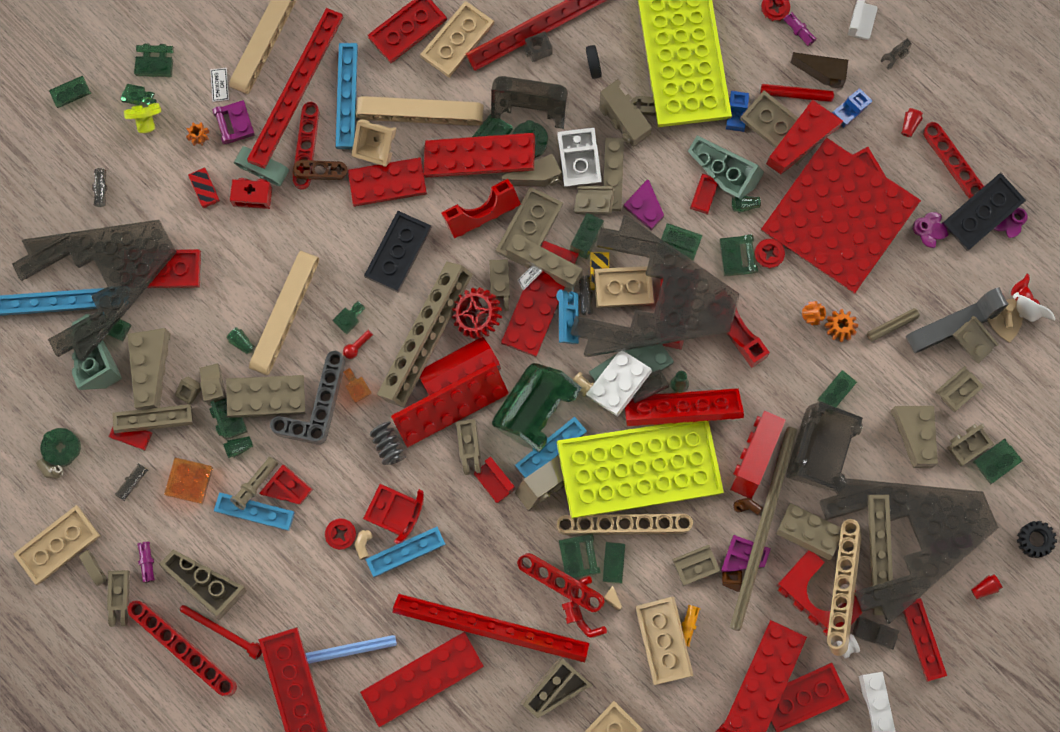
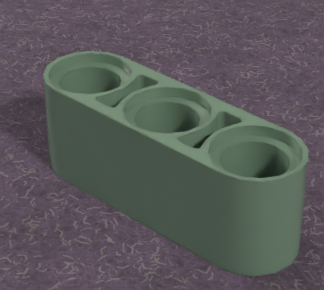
M243 146L234 160V164L280 187L289 169L271 158L265 169L248 163L247 158L252 149Z

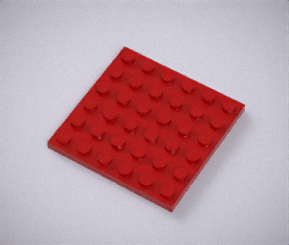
M826 137L763 225L761 231L779 241L784 247L855 294L921 200Z

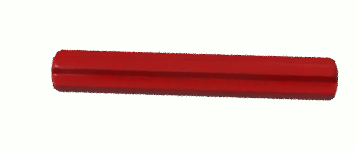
M762 84L760 93L766 91L771 96L813 99L832 102L834 99V91L771 84Z

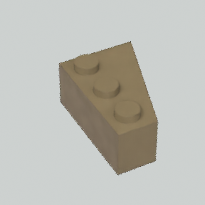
M617 79L600 91L599 109L604 116L607 115L611 119L612 126L616 130L619 129L625 142L630 143L634 147L651 135L652 127L639 108L636 109L629 101L631 99L630 95H625L619 87L621 82Z

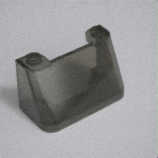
M499 76L494 79L491 89V118L500 119L502 113L506 111L511 113L512 106L547 111V119L551 120L552 118L554 120L555 128L564 129L569 106L568 91L559 84Z
M821 401L808 406L802 419L786 477L801 483L834 492H841L847 482L845 475L841 473L851 438L859 435L862 431L863 424L861 423L863 417Z

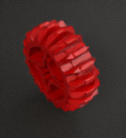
M480 287L478 290L471 288V292L464 290L465 296L460 294L458 295L460 301H454L457 307L452 308V310L456 314L451 317L456 319L453 324L454 326H459L458 331L463 332L464 336L468 337L470 335L472 339H475L477 336V338L482 339L483 334L487 337L489 336V330L495 332L494 325H500L497 322V318H502L498 314V312L502 311V308L497 307L500 301L495 300L496 295H490L491 292L486 289L484 291ZM479 299H484L489 308L482 307ZM476 310H479V311H481V312H479V314H477V317L474 316V315H475V312H477ZM465 318L472 319L475 328H471Z

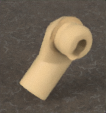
M369 530L360 531L354 543L360 560L369 557L365 547L367 541L372 539V533Z

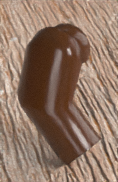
M750 498L739 499L733 504V508L737 513L750 510L758 516L763 509L762 506Z

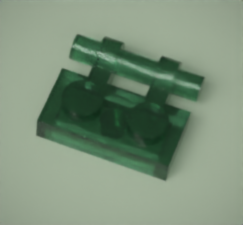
M150 43L136 45V52H143V56H136L135 76L172 77L173 59L172 57H167V53H174L173 46H167L166 44L150 45ZM151 53H159V57H150Z

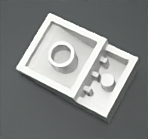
M595 128L557 132L564 187L602 182Z

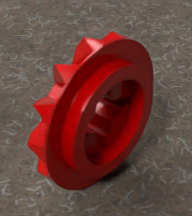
M763 0L761 4V12H763L765 18L771 19L772 22L774 20L781 21L789 14L791 8L789 0ZM773 2L776 5V7H780L778 9V13L775 11V9H771L773 7Z
M764 239L757 244L754 255L756 262L761 264L762 267L770 269L778 267L783 262L785 250L779 241ZM772 248H774L772 253L774 257L770 256L768 259H766L767 254L765 253V251L769 252Z
M339 518L328 524L325 530V539L332 548L343 550L349 548L355 542L357 533L350 521ZM336 528L346 531L344 534L345 541L340 537L335 538L338 535Z

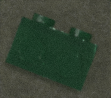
M227 398L218 402L214 400L210 402L212 407L209 410L212 418L217 420L218 425L215 427L219 436H223V438L228 440L248 432L243 417H227Z

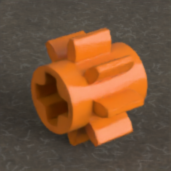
M193 122L190 128H186L189 133L186 138L188 141L192 140L193 146L196 144L203 146V143L209 140L206 135L209 133V130L204 128L202 122L199 125Z
M817 301L808 302V305L802 310V317L806 323L820 325V321H823L826 317V309L821 303L818 304Z

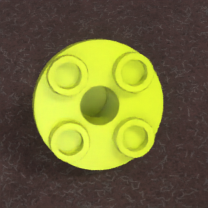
M159 103L149 104L148 107L144 108L142 105L132 106V109L124 110V118L135 119L139 133L154 131L155 124L152 115L162 112Z

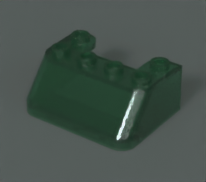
M532 363L526 368L494 416L492 425L524 447L540 452L547 444V435L541 432V430L546 426L548 419L556 411L560 401H574L582 387L561 370Z

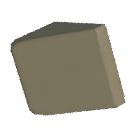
M190 377L181 379L175 396L187 404H192L201 391L200 383Z

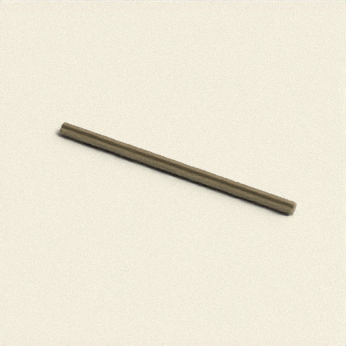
M787 427L730 624V628L735 631H740L756 579L797 434V429L793 427Z

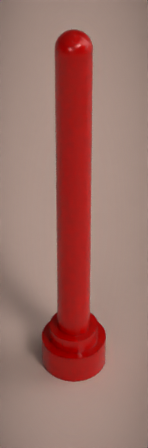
M185 605L180 607L181 613L247 650L249 657L257 660L261 656L262 651L258 642L250 643Z

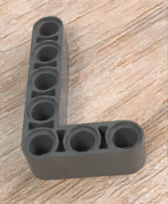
M997 287L985 293L977 303L906 335V338L913 352L918 353L954 337L953 334L966 322H969L972 316L977 317L983 324L989 318L997 317L1009 304L1000 287Z
M330 351L326 356L310 423L277 416L270 422V428L277 436L321 445L327 440L345 368V359L339 351ZM339 357L340 362L338 364H331L333 358ZM329 376H336L334 382L327 383V378ZM325 394H331L329 401H322V397ZM319 413H327L325 419L318 420ZM278 423L285 424L281 431L276 430ZM297 427H303L301 434L296 435L294 433ZM315 431H322L320 438H313Z

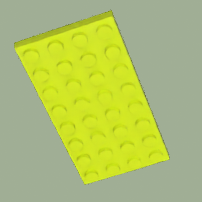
M638 0L657 126L666 127L731 118L732 114L712 0Z
M709 421L668 423L558 440L556 442L571 519L724 493Z

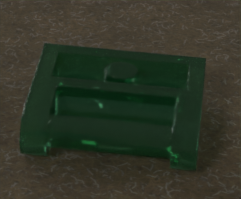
M752 234L720 238L724 276L758 272V266L755 264L754 236ZM740 244H745L747 267L742 265Z
M593 534L559 540L564 572L569 576L579 578L601 573L600 567L597 566ZM579 543H585L590 569L584 570Z

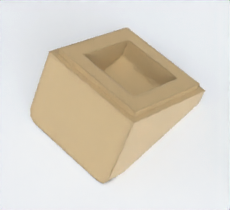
M612 586L605 595L604 601L620 611L622 606Z

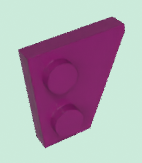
M648 179L623 205L627 211L651 231L664 218V213Z
M733 535L721 572L746 570L754 542ZM764 547L758 569L765 567L771 548Z

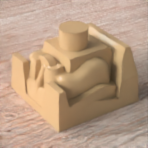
M364 119L357 121L352 156L387 166L391 161V142L395 137L397 128L370 124V121Z

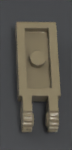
M508 259L489 260L491 294L496 295L495 300L497 298H504L503 307L505 311H509Z
M476 420L456 422L460 459L462 460L464 474H470L469 459H474L475 471L481 473V455Z
M129 570L108 571L107 611L110 627H114L116 623L115 611H121V626H127Z

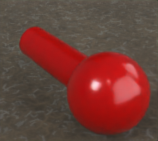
M368 329L353 344L346 345L343 348V355L347 359H354L358 354V349L373 336V333Z

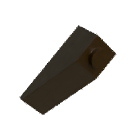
M793 52L790 63L822 84L828 85L831 88H840L846 82L849 60Z

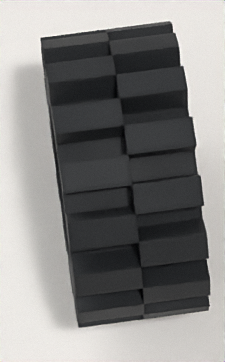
M1032 521L1020 529L1017 535L1019 537L1017 543H1020L1018 547L1024 550L1022 553L1029 554L1028 557L1031 558L1046 556L1056 547L1054 545L1057 543V539L1054 538L1057 536L1056 532L1053 533L1052 526L1048 527L1046 522ZM1033 532L1042 534L1044 543L1041 547L1031 544L1030 535Z

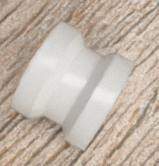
M850 634L848 650L843 655L844 658H848L852 653L860 652L859 645L852 634ZM836 641L838 646L842 644V641Z

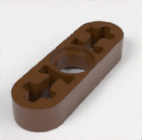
M299 160L294 164L292 171L293 175L298 179L342 180L345 178L348 169L346 164L340 161ZM299 166H303V169L308 170H304V173H300V170L297 169H299ZM329 166H331L330 170H336L337 167H340L341 174L338 175L337 171H331L330 175H328ZM315 167H324L325 173L322 175L317 174Z

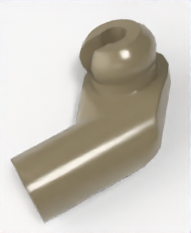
M45 458L36 462L46 478L57 479L63 475V468L61 466H49Z

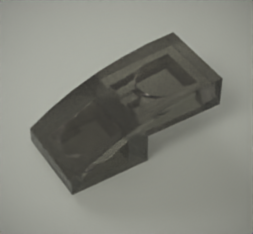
M859 616L852 635L894 650L899 630Z

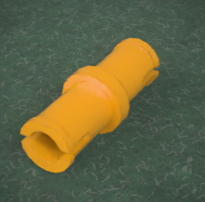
M688 605L684 622L681 623L685 643L688 647H690L693 631L697 628L695 624L701 609L692 605Z

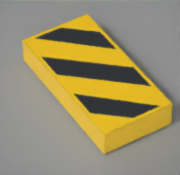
M590 252V290H595L594 269L609 268V252Z

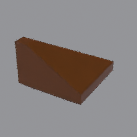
M742 571L722 572V585L740 592Z

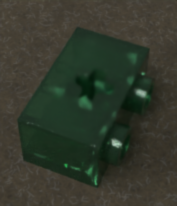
M587 213L570 245V251L576 252L579 256L588 259L604 228V220Z

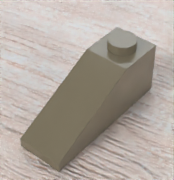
M553 154L534 161V171L509 172L501 177L502 181L508 179L513 186L545 187L559 183L562 179V172Z

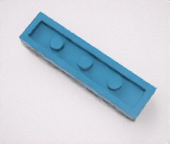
M573 417L515 464V467L524 478L528 477L559 455L556 443L558 440L582 437L587 433V430L576 417Z
M219 492L214 512L290 531L295 514L294 511L251 500L247 502L246 508L241 510L231 502L232 495Z
M435 527L367 558L366 562L375 578L446 544L438 527Z

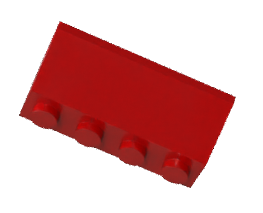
M483 337L426 366L419 379L429 396L492 362L496 364L498 370H501V366L492 348Z

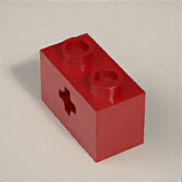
M247 178L232 179L230 202L233 207L270 209L273 188L270 182L265 179H257L256 181H251Z

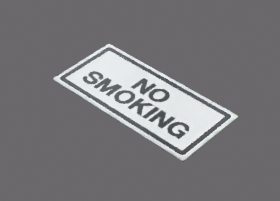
M227 68L210 69L212 101L229 100Z
M531 266L518 279L522 289L524 290L542 270Z

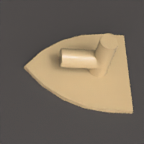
M1008 299L1009 305L997 317L988 319L992 329L1009 343L1018 334L1023 321V317L1019 316L1015 299Z

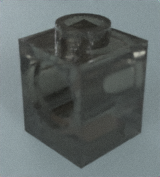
M545 31L525 39L523 49L526 57L530 56L532 62L553 55L552 45ZM537 45L541 46V48L538 50L534 49L533 47Z

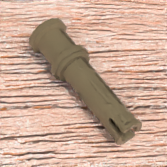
M268 457L249 482L242 484L241 490L236 496L231 497V502L239 509L244 510L247 502L256 496V490L278 465V462L274 458Z

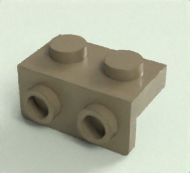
M983 423L979 426L974 424L966 429L967 434L963 437L959 434L950 440L952 444L947 449L960 467L994 445L983 430L985 427Z

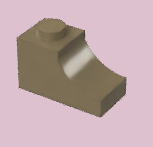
M217 363L199 368L201 375L200 386L204 402L210 406L227 401L220 365Z

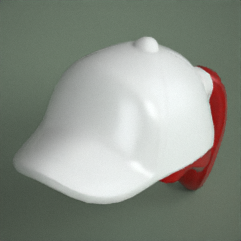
M1027 273L1011 289V295L1017 301L1016 306L1019 316L1031 322L1041 317L1055 321L1056 318L1052 311L1040 305V302L1034 299L1028 287L1030 275Z

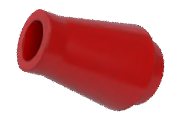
M909 108L908 112H905L901 132L903 136L912 137L923 120V113L921 111Z
M993 574L985 577L971 591L974 597L979 599L998 593L1003 587L997 576Z

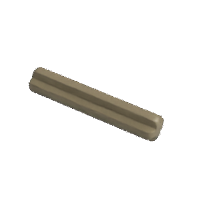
M913 308L868 331L867 337L873 342L918 319L920 314L916 308Z

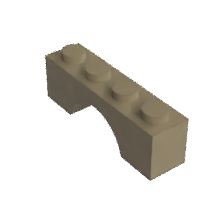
M518 234L514 235L506 249L508 257L523 265H531L544 271L557 283L574 291L582 277V268Z

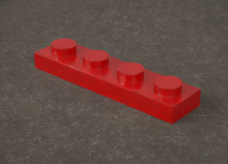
M919 598L902 603L901 607L926 682L947 676L922 599Z

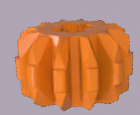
M840 309L839 314L833 311L832 316L827 317L828 323L825 324V328L829 329L827 335H834L832 340H836L839 337V341L843 342L845 337L849 341L851 335L855 336L857 333L855 329L858 328V324L854 323L857 318L855 316L850 318V311L844 314V310ZM840 323L844 324L843 328L839 327Z

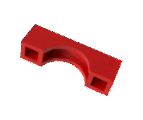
M506 179L491 187L490 196L482 206L475 209H465L457 204L441 212L455 239L515 209L521 203L515 188Z
M726 291L709 301L708 309L750 367L753 368L765 360L770 353L761 339L747 328L737 311L736 305Z

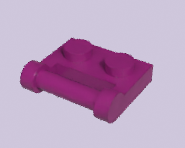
M244 100L212 109L222 134V144H230L255 136ZM229 114L234 134H229L223 115Z

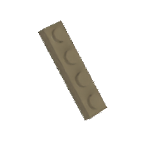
M605 138L603 186H613L615 188L612 211H621L624 138Z
M191 404L113 413L114 433L193 425Z

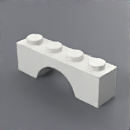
M883 672L859 676L862 695L870 714L872 732H896Z

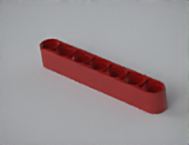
M137 600L132 601L128 605L127 612L129 616L221 696H232L236 692V682L149 605ZM138 605H141L142 612L141 614L136 615L135 608ZM152 618H156L157 624L154 628H151L149 626V622ZM170 630L171 638L165 641L164 633ZM185 643L186 650L180 654L178 647L180 644ZM196 656H199L201 658L200 665L195 667L193 665V659ZM210 669H214L216 675L210 680L207 673ZM228 681L231 687L225 693L222 690V685Z

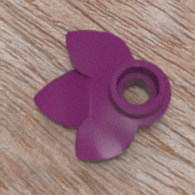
M1017 208L997 225L994 230L1006 231L1008 238L1018 236L1022 225L1028 219L1026 211L1022 208ZM1018 215L1020 220L1015 219L1014 216Z
M936 212L927 213L924 218L916 219L912 227L913 232L920 236L922 243L929 248H935L936 240L944 239L949 235L947 228L940 223L942 215Z

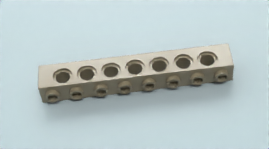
M446 261L377 393L378 396L388 403L404 408L454 312L452 308L457 306L454 301L459 302L458 295H463L473 275L464 266Z

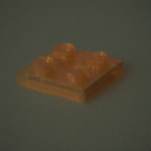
M175 457L164 495L203 505L213 467Z

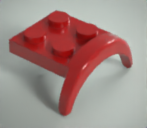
M379 484L363 519L399 535L394 542L401 544L409 537L418 521L424 503V492L419 489L417 491V498L414 499Z

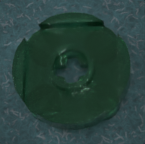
M532 120L519 124L512 134L534 133L535 158L541 156L546 151L548 145V135L545 128Z
M56 428L44 434L40 450L45 461L54 466L65 467L70 465L79 456L81 443L72 431L66 428ZM59 443L65 445V448H63L61 452H59L58 449H56V446L59 445Z

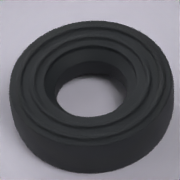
M595 45L587 46L586 55L592 79L601 78L602 72L597 48Z

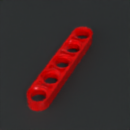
M307 102L302 107L295 163L302 159L314 160L320 114L319 108L314 102ZM314 107L316 111L313 115L306 114L307 108ZM311 124L313 125V130L305 132L303 130L304 126ZM305 141L311 143V147L307 150L301 148L302 143ZM299 166L297 170H300V173H304V170L308 169H303V167ZM293 175V183L296 188L304 190L309 187L311 179H307L304 184L300 185L297 183V178Z
M936 122L928 123L923 130L925 139L970 199L973 196L971 188L977 187L982 189L984 185L942 127ZM930 127L935 128L937 135H930L927 129ZM938 143H946L948 145V149L941 150L938 147ZM949 158H957L959 164L951 165L949 162ZM960 173H968L969 180H962Z
M526 553L519 557L517 564L522 572L588 611L597 612L604 606V597L600 593L531 553ZM524 558L531 560L532 565L530 568L524 566ZM540 568L547 569L548 577L541 576ZM558 577L564 579V587L557 585L556 580ZM574 587H578L581 589V597H576L574 595ZM591 597H595L598 599V607H593L591 605Z

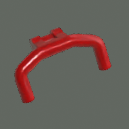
M587 576L578 581L588 585L592 583V578ZM574 587L573 593L576 597H578L579 593L578 587ZM570 600V602L562 604L563 611L565 610L567 616L565 618L567 624L576 622L587 637L595 638L607 633L605 626L591 630L583 620L580 606Z

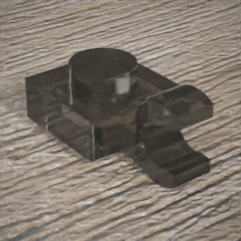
M907 38L893 48L890 53L883 55L880 61L889 60L890 63L887 69H891L897 59H903L910 53L909 49L912 43Z

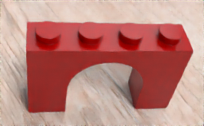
M808 550L776 585L779 588L777 591L783 597H789L794 602L792 605L798 611H804L809 615L808 620L815 626H821L824 629L822 631L824 635L828 636L831 611L818 609L811 603L807 595L809 580L825 562L818 555ZM856 590L851 625L870 605ZM841 603L838 608L846 607L847 603ZM838 622L835 626L842 627L845 623Z

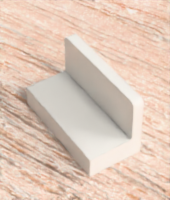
M857 0L848 35L869 40L878 7L866 4L865 0Z

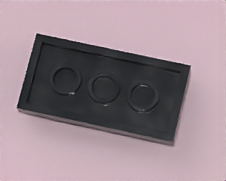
M1000 172L943 221L942 224L968 251L1021 206L1026 199Z
M397 211L364 277L399 293L432 228L431 225Z

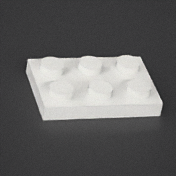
M620 349L586 395L618 417L652 373V369Z

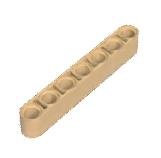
M297 0L270 1L230 79L229 86L245 94L250 93Z
M361 96L357 98L356 117L358 119L479 126L483 123L484 105L478 102Z
M303 251L298 253L251 358L249 369L265 375L270 374L318 266L319 257Z
M687 514L592 515L571 519L570 515H564L557 520V530L562 535L686 534L693 526V520ZM663 519L667 520L669 527L662 529L658 522ZM685 519L689 527L686 529L681 528L678 525V521ZM584 520L589 521L591 527L587 530H583L580 527V523ZM607 520L610 523V528L604 530L599 526V523ZM627 520L630 523V527L622 529L619 526V522ZM647 520L650 525L649 528H640L639 521ZM569 521L571 523L570 529H561V522Z
M853 519L844 521L841 526L827 636L830 651L836 656H842L847 652L862 537L860 526ZM850 529L856 530L854 533H847ZM848 547H853V548H854V549H853L852 551H850V552H846V551H845L846 548H848ZM845 566H852L849 570H843ZM843 584L849 585L846 589L840 588ZM841 603H847L846 607L844 608H838V605ZM838 622L845 623L842 627L835 626ZM842 641L840 646H833L834 642Z

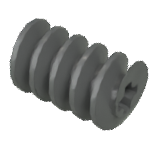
M390 421L378 425L370 432V436L374 438L373 443L378 444L376 450L381 451L379 457L384 458L382 460L383 465H392L406 458V456L399 455L403 452V449H396L400 442H393L397 435H390L394 431V428H387L391 424Z

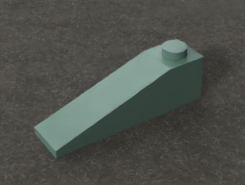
M698 135L688 150L692 157L725 192L739 199L754 190L765 173L759 165Z
M86 314L72 323V343H74V353H72L74 368L72 369V375L79 390L106 389L121 380L122 377L91 316Z

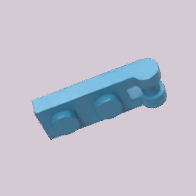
M559 290L556 296L559 301V343L579 344L578 293H567L565 290Z

